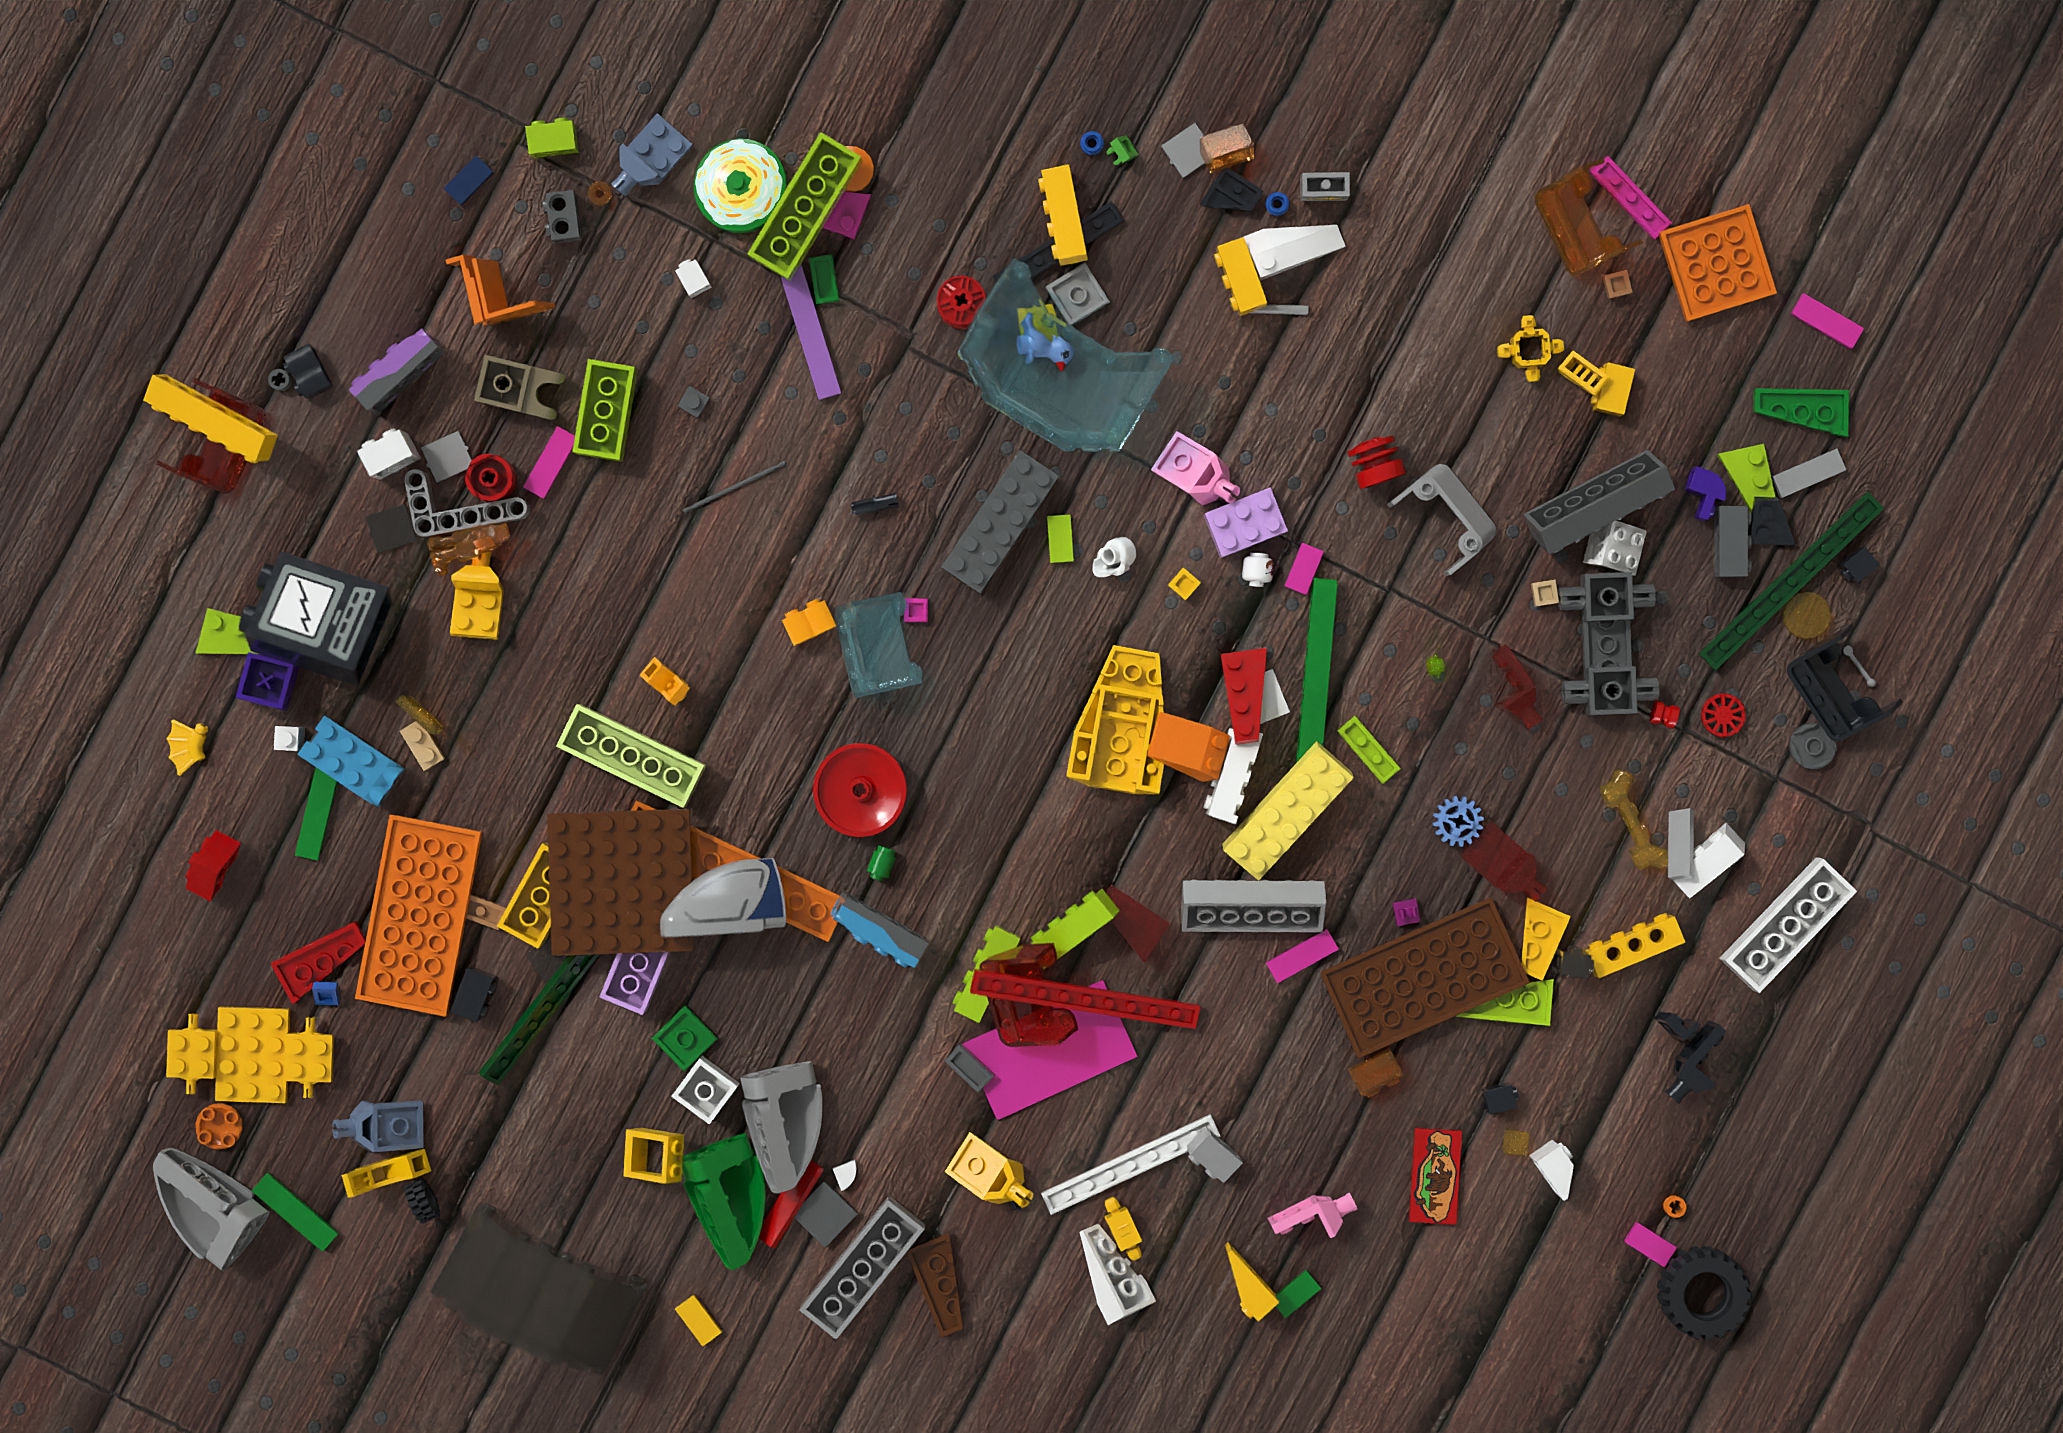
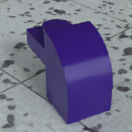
M1698 466L1691 469L1684 490L1702 496L1694 518L1706 521L1709 517L1712 518L1717 505L1714 504V501H1725L1726 488L1722 479L1716 473Z

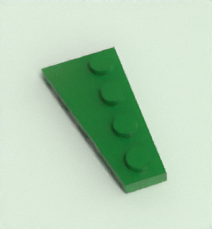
M1753 389V413L1848 437L1849 390Z

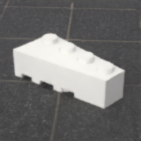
M1229 728L1227 734L1230 735L1220 776L1218 780H1212L1211 786L1214 787L1212 796L1207 795L1204 808L1207 809V815L1236 824L1238 816L1235 814L1242 805L1244 798L1243 789L1249 782L1252 771L1250 768L1255 762L1263 734L1259 733L1258 742L1235 745L1233 729Z

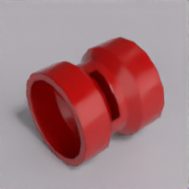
M1655 701L1651 709L1649 722L1656 725L1662 723L1665 727L1674 729L1679 717L1680 708L1674 705L1666 706L1664 702Z

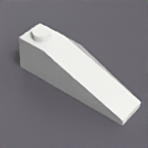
M1337 225L1270 228L1244 236L1259 281L1346 247Z
M1099 1224L1080 1232L1097 1304L1108 1325L1156 1302L1146 1280L1141 1274L1137 1275L1130 1267L1131 1262L1127 1257L1123 1259L1116 1250V1244Z

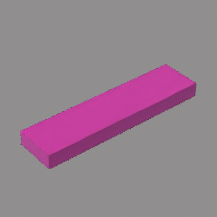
M1609 156L1590 172L1598 183L1653 240L1659 236V232L1666 230L1672 224Z

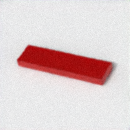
M812 1159L810 1160L797 1185L791 1190L781 1192L763 1221L758 1238L771 1248H776L824 1168Z

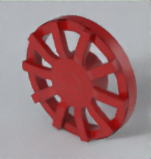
M1716 694L1704 703L1701 710V721L1705 729L1712 735L1729 737L1739 732L1745 722V708L1741 701L1731 694ZM1721 697V706H1718L1714 700ZM1725 697L1732 699L1728 706H1725ZM1736 702L1739 707L1731 710L1730 708ZM1710 703L1716 708L1714 711L1707 709ZM1741 711V718L1733 716V713ZM1705 713L1713 714V718L1706 720ZM1732 719L1740 721L1737 727L1732 723ZM1715 721L1716 725L1711 729L1708 723ZM1720 724L1723 726V733L1716 732ZM1726 724H1729L1733 731L1727 733Z

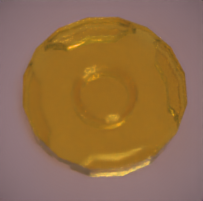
M1811 592L1798 593L1785 604L1782 613L1783 623L1787 630L1796 637L1803 639L1814 638L1822 634L1829 625L1831 615L1828 604L1818 594Z

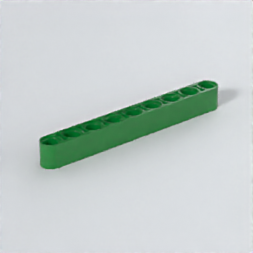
M1313 577L1296 763L1316 741L1323 746L1337 579Z

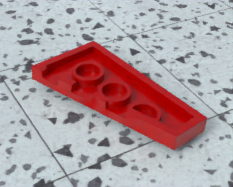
M1267 648L1221 654L1235 745L1259 741Z
M354 921L272 961L271 966L291 1003L294 1004L306 992L312 989L314 982H320L338 965L362 947L366 942V938L357 921Z

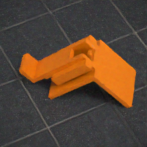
M460 255L446 259V265H461L474 325L483 323L484 326L495 325L502 321L508 322L556 308L555 303L531 301L508 308L498 261L474 258V256Z

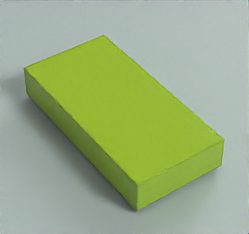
M1071 515L1047 516L1050 563L1074 562Z

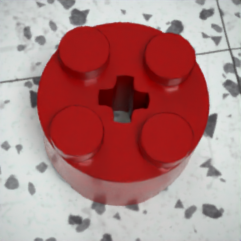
M482 454L470 462L465 475V482L468 490L475 497L486 502L505 500L513 493L517 485V476L515 469L506 459L494 454ZM490 473L496 476L493 479V483L487 482L489 479L488 474Z

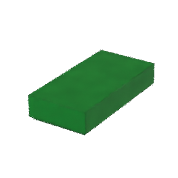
M832 254L809 258L816 305L840 302Z
M1305 1269L1276 1293L1279 1301L1276 1308L1287 1318L1316 1294L1321 1287Z

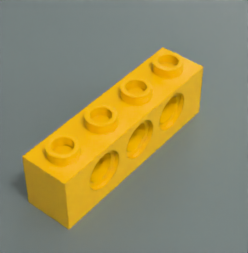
M1667 913L1660 914L1653 918L1654 922L1647 925L1645 922L1632 926L1633 930L1624 934L1623 931L1612 934L1610 936L1611 939L1606 942L1598 940L1589 944V949L1584 950L1594 976L1601 978L1685 943L1675 916H1667ZM1658 929L1660 931V938L1653 942L1650 934L1653 930ZM1637 938L1639 946L1636 950L1631 951L1629 949V941ZM1611 947L1617 949V956L1614 959L1607 957V951Z

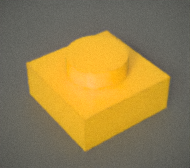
M1183 567L1168 586L1186 600L1201 582Z

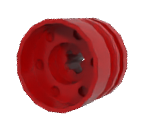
M963 275L954 276L945 281L939 288L937 295L938 312L942 320L950 327L959 330L970 329L977 325L984 317L986 310L985 292L980 283L971 277ZM962 296H965L967 304L957 306L956 298L961 299Z
M1394 436L1376 437L1367 440L1347 452L1349 457L1360 456L1359 460L1351 463L1352 466L1363 465L1364 470L1355 475L1360 490L1407 474L1402 459H1390V455L1399 450L1398 447L1390 449L1386 447V445L1396 441Z

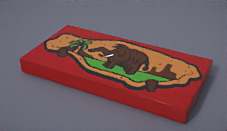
M1414 1128L1409 1222L1456 1225L1461 1130Z

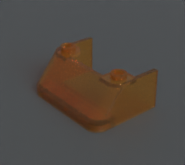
M1604 158L1575 169L1540 189L1535 195V204L1567 271L1575 276L1585 273L1643 244L1642 239L1623 246L1621 240L1615 235H1608L1602 238L1583 198L1584 195L1591 191L1593 186L1589 171L1605 163Z

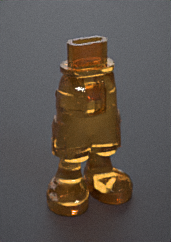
M496 523L478 525L472 528L457 530L450 537L432 536L428 539V546L431 550L430 558L436 573L441 577L448 573V563L457 558L460 562L469 561L480 554L496 548V544L497 546H502V542L511 538L507 523L500 525Z

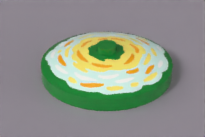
M733 139L715 146L701 160L694 178V195L703 215L716 227L732 233H748L764 227L787 189L786 172L779 158L767 146L750 139Z

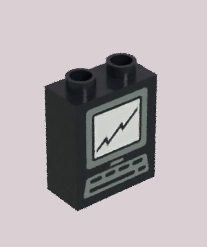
M280 551L275 565L265 563L259 573L257 590L263 591L257 607L248 604L240 618L239 631L245 633L250 651L358 687L392 606L389 587Z

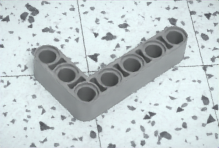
M417 469L410 470L405 476V486L414 530L418 535L426 538L523 520L529 516L531 511L527 501L520 498H510L436 513L429 476ZM420 474L422 476V484L415 487L412 479L415 475ZM424 497L427 505L424 509L419 510L417 501ZM516 503H522L524 506V510L520 515H515L513 512V507ZM494 507H498L501 511L500 517L493 520L490 516V511ZM475 511L478 519L475 523L469 524L467 516L470 512ZM448 516H452L454 518V525L447 529L444 525V520ZM429 520L431 530L424 533L421 525L424 521Z

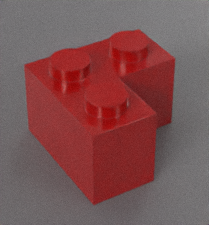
M217 830L211 837L207 836L201 845L199 853L194 852L188 864L191 867L185 876L188 879L185 889L211 902L223 886L226 871L238 857L241 843Z

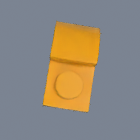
M655 657L640 674L649 685L659 691L674 706L685 698L687 691L690 689L681 677Z

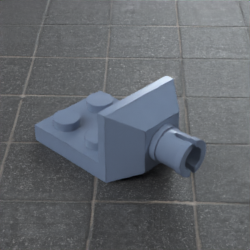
M657 113L628 147L623 143L621 144L620 167L623 171L611 185L620 191L623 196H626L629 190L637 183L640 186L660 184L693 147V144Z
M361 1101L352 1111L349 1119L333 1120L332 1127H337V1129H332L335 1139L350 1137L361 1148L371 1152L423 1148V1101L378 1104Z

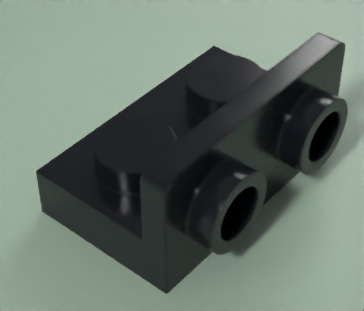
M1659 1011L1653 1017L1673 1038L1683 1041L1692 1039L1698 1033L1697 1028L1701 1025L1698 1021L1688 1018L1683 1021L1677 1014L1673 1015L1670 1012Z

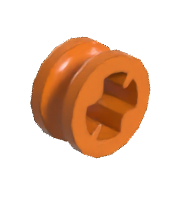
M1676 1195L1667 1197L1663 1203L1665 1212L1674 1218L1683 1216L1687 1209L1685 1201ZM1677 1200L1680 1209L1671 1212L1672 1208L1669 1205Z

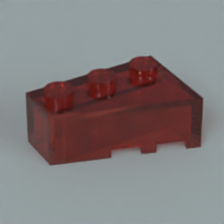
M1110 883L1105 893L1120 910L1111 921L1142 961L1145 962L1170 923Z

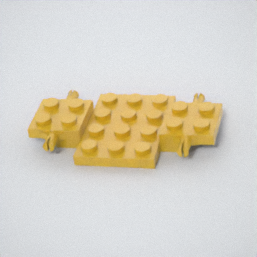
M218 1007L217 1030L198 1028L199 1014L194 1013L188 1014V1028L168 1030L166 1077H178L187 1080L186 1094H196V1080L216 1078L215 1101L287 1103L288 1081H297L304 1084L303 1098H313V1084L333 1082L334 1035L315 1032L316 1018L306 1017L305 1032H290L291 1009Z

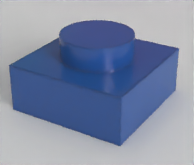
M314 982L312 990L315 1005L339 1006L341 998L338 983Z

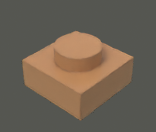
M1627 270L1603 276L1608 299L1633 293Z

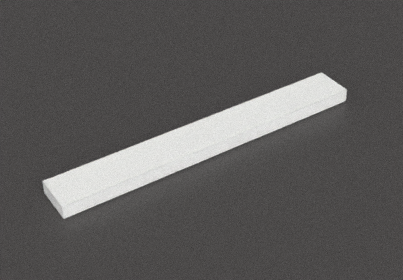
M1207 1115L1041 1192L1050 1214L1059 1212L1188 1152L1187 1145L1205 1126L1220 1137L1211 1115Z

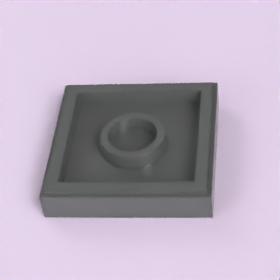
M824 1180L804 1201L794 1218L826 1247L858 1212Z

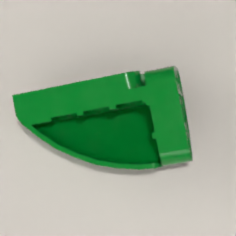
M746 1133L697 1149L684 1155L682 1162V1173L686 1180L683 1182L686 1193L715 1251L729 1270H735L749 1261L756 1246L764 1217L765 1182L763 1171L757 1155H754Z

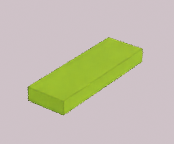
M1353 716L1337 730L1382 784L1400 770V767L1356 716Z

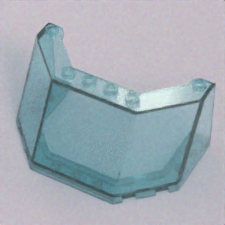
M1013 258L974 315L957 352L959 359L966 362L969 367L967 372L974 385L980 386L983 392L981 397L986 404L1063 451H1073L1075 448H1082L1083 452H1100L1101 449L1119 452L1176 356L1163 348H1155L1152 352H1114L1097 343L1093 338L1087 337L1073 326L1064 323L1048 312L1030 279L1031 272L1028 266ZM1031 312L1033 314L1035 328L1044 334L1049 341H1053V335H1055L1056 337L1060 336L1072 345L1074 357L1070 363L1066 364L1062 372H1060L1055 362L1050 358L1034 357L1033 362L1027 364L1024 358L1025 354H1019L1017 337L1024 333L1021 322L1027 313Z

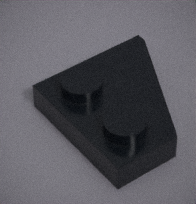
M1224 166L1200 205L1209 208L1251 212L1264 191Z

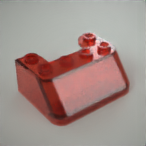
M1054 943L1024 944L988 957L981 962L979 970L1045 980L1041 967L1052 966L1057 961V952ZM987 997L998 1036L1001 1042L1008 1047L1060 1045L1079 1029L1074 1014L1068 1009H1053L1051 1006Z

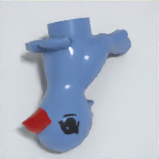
M1031 312L1027 313L1021 322L1024 333L1017 337L1019 354H1025L1024 358L1027 364L1033 362L1034 357L1050 358L1055 362L1060 372H1062L1066 364L1070 363L1074 357L1072 345L1060 336L1056 337L1055 335H1053V341H1049L1044 334L1035 328L1033 314Z

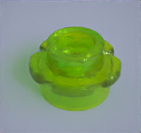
M1436 654L1426 659L1429 676L1437 675V677H1440L1441 672L1444 671L1443 659L1438 658Z

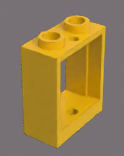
M647 1128L626 1129L624 1177L664 1184L682 1182L684 1135ZM648 1139L664 1142L662 1174L647 1172Z

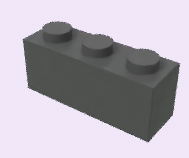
M1748 506L1716 507L1714 513V577H1747L1748 572L1751 571V559L1748 558V549L1751 548V536L1748 535V525L1751 524V512L1748 511Z

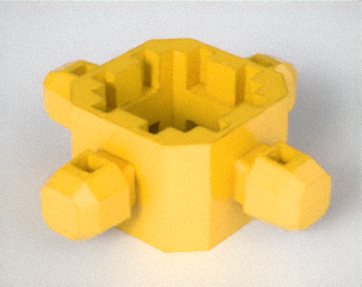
M1533 315L1522 317L1521 328L1524 330L1518 331L1511 338V345L1507 343L1497 347L1498 357L1510 358L1512 355V363L1517 368H1527L1525 375L1528 382L1539 381L1540 369L1538 367H1542L1549 361L1551 352L1556 354L1564 351V342L1562 340L1552 339L1550 342L1549 334L1545 330H1534L1536 322ZM1529 337L1539 338L1542 351L1541 359L1522 360L1519 347L1520 339Z

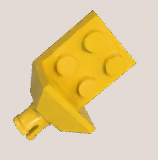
M475 549L472 552V564L464 566L451 577L455 587L450 635L498 640L504 590L499 578L489 567L491 552L482 549V554H479L480 550Z
M970 1132L945 1170L948 1175L985 1201L1001 1204L1013 1200L1021 1208H1025L1030 1203L1025 1198L1028 1197L1031 1200L1033 1198V1192L1022 1186L1024 1183L1023 1164L1008 1159Z

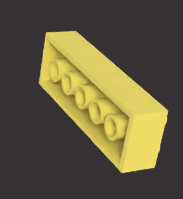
M1316 741L1223 843V850L1259 881L1354 778L1352 771Z

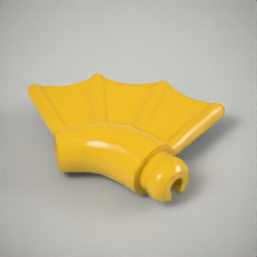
M176 720L171 721L172 730L167 737L171 750L169 759L176 765L177 775H182L195 762L206 758L203 752V745L207 737L208 727H204V724L199 723L195 729H192Z

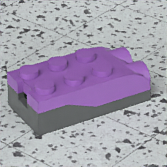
M422 328L414 336H410L399 344L395 343L386 351L387 355L382 360L377 359L369 366L370 371L364 376H358L351 383L352 387L349 391L369 412L376 415L380 414L446 353L437 341Z

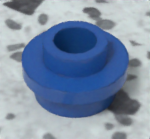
M1089 131L1082 136L1080 146L1086 154L1096 155L1103 149L1104 140L1099 133ZM1089 140L1096 141V146L1091 148L1087 143Z
M1281 192L1272 193L1266 200V209L1271 215L1281 216L1289 208V200ZM1280 201L1282 206L1275 208L1273 202Z

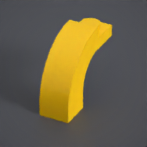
M422 1149L362 1166L354 1171L343 1174L342 1178L347 1196L350 1198L384 1185L416 1178L431 1172L426 1151Z

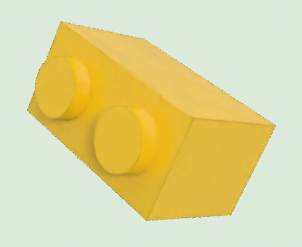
M1608 362L1603 365V368L1600 367L1599 370L1608 375L1610 379L1596 396L1592 395L1591 404H1594V411L1620 417L1625 413L1635 369Z

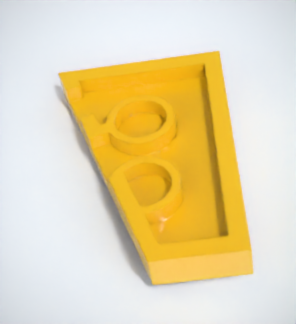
M1527 898L1521 964L1526 974L1543 981L1571 916L1530 898Z

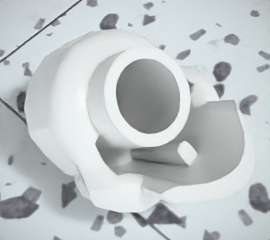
M1119 537L1108 541L1105 547L1099 550L1097 558L1093 561L1094 575L1097 577H1107L1112 574L1118 576L1128 571L1136 557V549L1132 541L1126 537Z

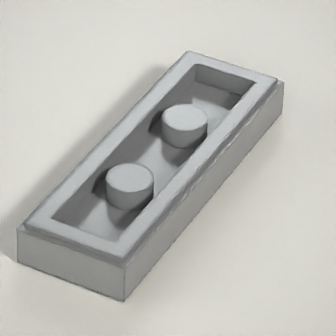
M1835 449L1771 478L1779 497L1783 498L1841 473L1846 468L1838 449Z
M1691 808L1669 811L1668 878L1677 880L1693 877L1694 811Z

